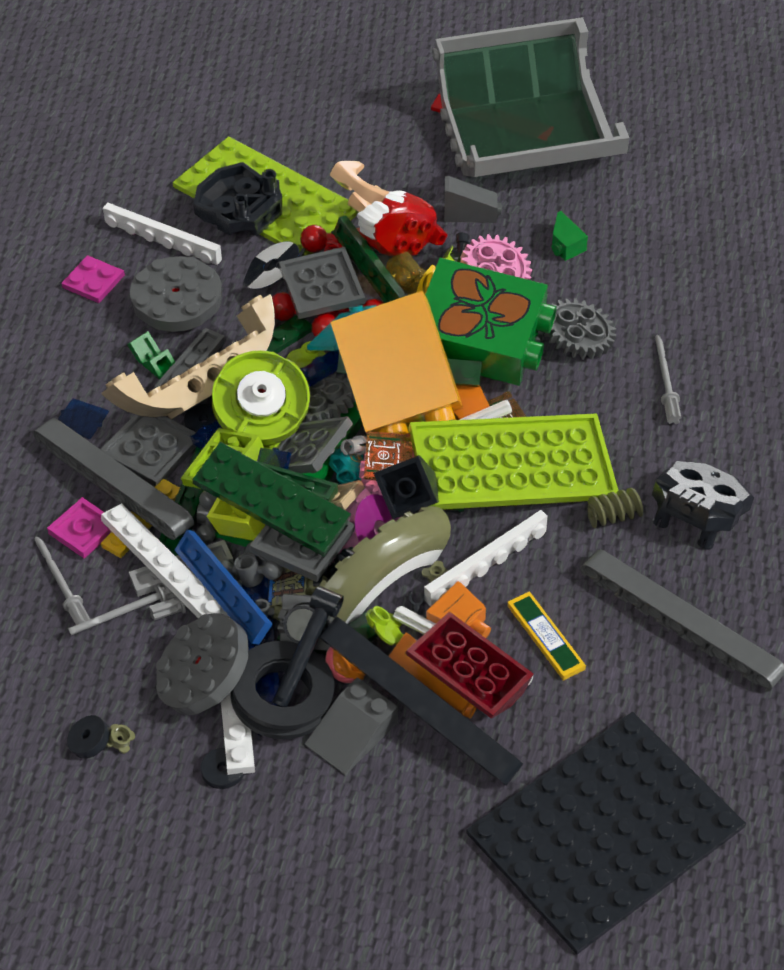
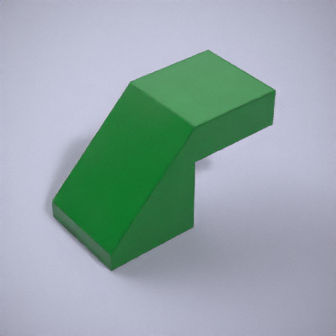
M149 331L144 332L127 344L136 360L158 379H161L175 363L168 349L160 351Z

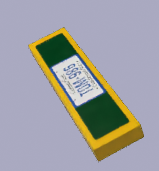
M530 591L508 601V608L563 681L585 670L586 665Z

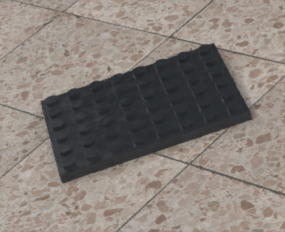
M631 712L467 828L466 834L578 955L745 828L746 822L634 712Z

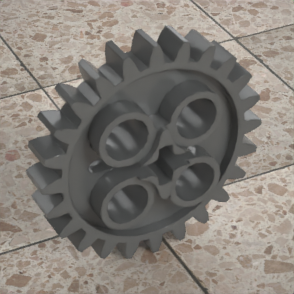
M565 298L564 303L557 300L556 304H551L557 306L555 320L551 332L545 333L544 336L550 337L549 343L557 344L555 349L563 348V354L572 352L573 358H575L576 354H579L581 359L588 355L592 360L595 355L600 358L602 353L607 354L608 350L612 348L616 338V334H614L616 328L612 327L613 321L607 320L608 314H601V308L595 310L594 304L587 306L585 300L582 303H578L576 298H574L573 303Z
M336 373L331 377L328 374H325L323 378L316 376L313 381L307 379L310 402L308 413L302 422L339 418L341 413H348L347 408L354 407L353 402H356L348 377L345 378L343 374L339 377Z

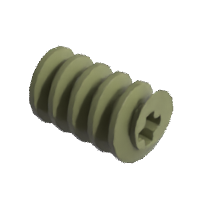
M632 487L626 489V491L610 492L607 496L605 494L599 495L598 498L592 496L588 500V518L593 528L597 527V520H599L602 526H605L606 518L609 519L611 524H614L616 516L623 522L625 521L626 513L630 520L634 519L635 511L639 517L643 515L641 499L637 491Z

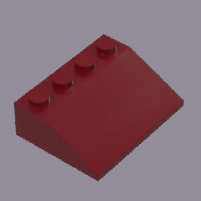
M448 612L405 653L491 719L509 709L524 694L534 673L451 612Z

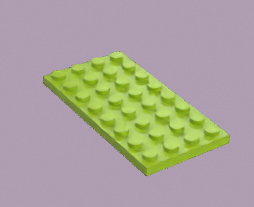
M229 136L173 181L174 188L195 198L197 185L218 168L244 162L260 175L266 169L274 170L276 172V179L279 180L282 194V215L275 219L271 225L269 224L266 229H263V232L259 235L276 244L280 242H293L298 246L299 253L303 248L300 242V235L304 228L316 224L331 234L339 217L347 216L351 221L359 213L348 205V199ZM305 250L303 256L311 255L314 253Z
M597 414L410 422L409 424L414 456L420 455L436 473L439 502L430 506L441 509L580 502L588 501L592 496L598 498L601 494L607 496L610 492L617 493L618 491Z

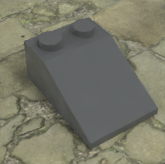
M357 677L337 697L320 724L306 741L305 746L346 776L398 723V706Z

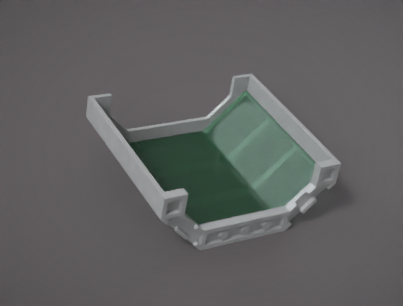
M583 17L435 39V48H432V56L437 66L442 109L440 110L441 119L446 122L445 130L447 137H451L450 147L451 151L456 153V166L461 167L464 176L478 177L627 153L629 135L624 122L615 123L612 136L591 81L590 71L586 69L585 56H588V29Z

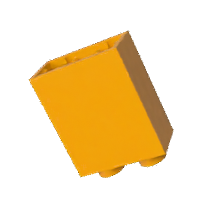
M423 290L330 322L365 432L369 436L379 435V437L398 438L401 441L410 436L407 428L410 422L456 420L453 411L463 408L428 299ZM380 439L382 445H384V443L385 445H387L388 440ZM389 440L391 443H396L395 440Z

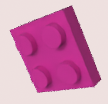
M87 255L61 284L62 288L100 303L125 276V273L122 269Z
M83 497L47 527L49 535L84 559L112 531L101 521V514L105 512Z

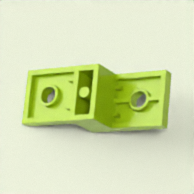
M218 428L183 474L181 480L185 486L199 488L193 484L192 479L219 442L262 463L266 462L280 442L263 445L259 435Z

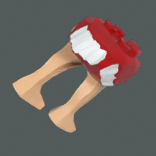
M341 161L335 164L330 176L343 188L355 191L351 194L348 205L359 212L357 218L359 219L358 226L360 231L365 234V240L377 249L379 253L394 257H409L417 255L427 243L443 245L448 234L436 223L437 216L433 206L408 192H389L363 181L357 176L364 168V164L359 161Z

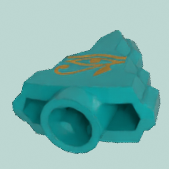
M341 447L335 449L330 456L329 465L337 473L338 482L345 484L358 480L361 481L359 472L361 461H364L363 455L356 454L345 455L341 451Z

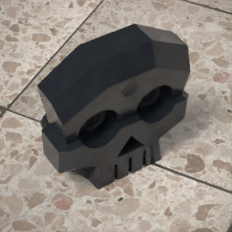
M244 162L216 169L197 185L193 203L194 214L206 223L217 225L218 230L228 235L238 231L249 230L258 236L263 232V229H266L269 224L271 225L275 219L282 215V194L279 180L276 179V172L272 169H266L260 175Z
M676 461L673 467L664 470L656 479L652 496L657 501L658 509L653 519V524L657 526L659 520H661L659 527L667 528L672 515L701 529L702 532L697 544L702 547L703 542L706 541L703 549H712L717 532L731 531L738 523L740 516L751 509L754 496L738 478L704 463Z

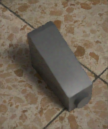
M445 176L444 222L497 223V215L502 214V202H497V193L450 176Z

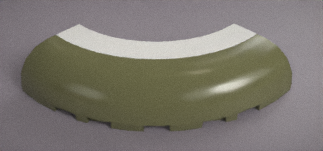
M435 506L420 508L419 513L415 514L409 511L404 513V516L400 517L397 521L392 519L379 527V533L372 539L366 537L352 549L354 553L352 556L346 557L342 562L339 561L335 565L338 570L327 582L323 579L319 585L344 596L343 605L337 617L347 624L355 621L370 603L395 580L416 568L432 565L440 556L450 537L451 525L448 516L441 508Z

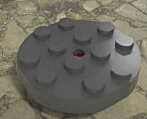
M179 256L156 259L134 277L130 287L131 304L135 315L151 327L162 331L174 332L196 328L217 313L222 304V285L218 273L195 257Z
M220 613L203 614L199 619L181 626L156 664V689L159 698L170 708L183 715H196L219 704L233 690L245 670L248 660V639L245 630L230 617Z

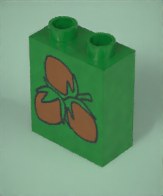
M439 258L425 296L428 299L447 359L482 362L481 376L518 386L521 384L525 369L537 371L544 343L536 342L539 331L551 332L557 306L546 304L548 285Z

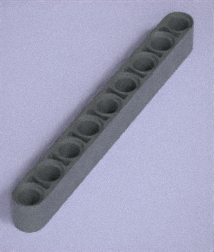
M52 417L33 431L36 441H41L45 444V448L58 459L170 539H177L194 525V520L186 509L58 419Z
M596 550L580 567L583 576L587 575L594 579V583L605 590L608 588L613 591L616 597L626 603L630 602L635 605V609L646 616L654 617L657 619L656 622L665 628L673 629L678 633V636L689 643H695L711 657L714 655L722 660L721 663L733 671L736 669L744 674V678L755 685L760 684L766 688V692L771 691L784 676V664L779 659L606 551Z

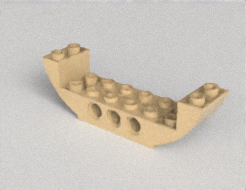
M271 294L265 298L259 295L241 307L243 311L237 317L248 335L240 341L231 344L221 352L212 355L202 363L193 366L183 374L172 378L164 385L148 393L145 392L133 372L128 376L122 373L113 378L112 381L105 384L107 389L101 394L119 408L140 416H168L170 419H173L212 396L214 381L229 360L250 351H267L275 324Z

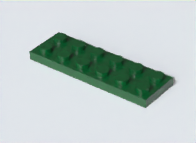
M219 442L192 479L195 486L323 557L351 518V513L222 442Z

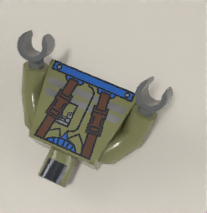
M258 557L259 565H264V563L268 561L262 557ZM283 567L282 575L278 579H269L268 601L258 599L255 601V604L266 617L270 615L271 618L280 621L278 615L282 609L283 594L312 596L323 579L327 582L328 580L325 576H321L315 582Z

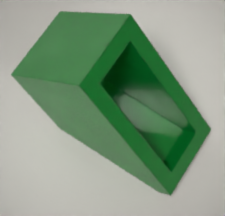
M562 211L557 212L551 247L556 256H560L567 261L587 251L588 236Z

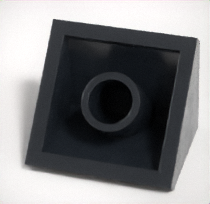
M420 455L373 473L392 519L404 516V513L409 511L412 513L420 510V508L439 502L436 473Z

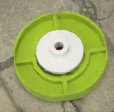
M250 351L232 358L224 365L213 384L212 407L221 427L235 432L259 435L263 445L275 444L292 436L308 413L310 391L303 372L295 363L274 352Z

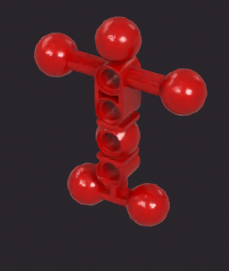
M316 224L304 228L300 235L302 247L312 253L320 252L323 249L328 251L343 247L334 234L327 233L324 228ZM356 228L365 239V234L360 231V228ZM280 292L272 296L275 319L285 321L292 318L294 314H297L289 293ZM369 299L363 304V307L370 305L379 306L384 304V302L378 299ZM349 307L318 314L311 326L313 335L316 337L340 313L348 312Z

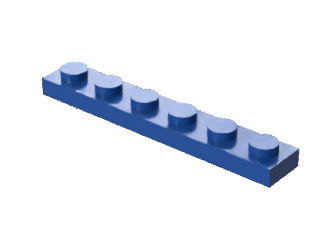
M187 530L175 548L176 553L229 617L245 630L248 640L252 644L259 645L272 626L271 621L195 531Z

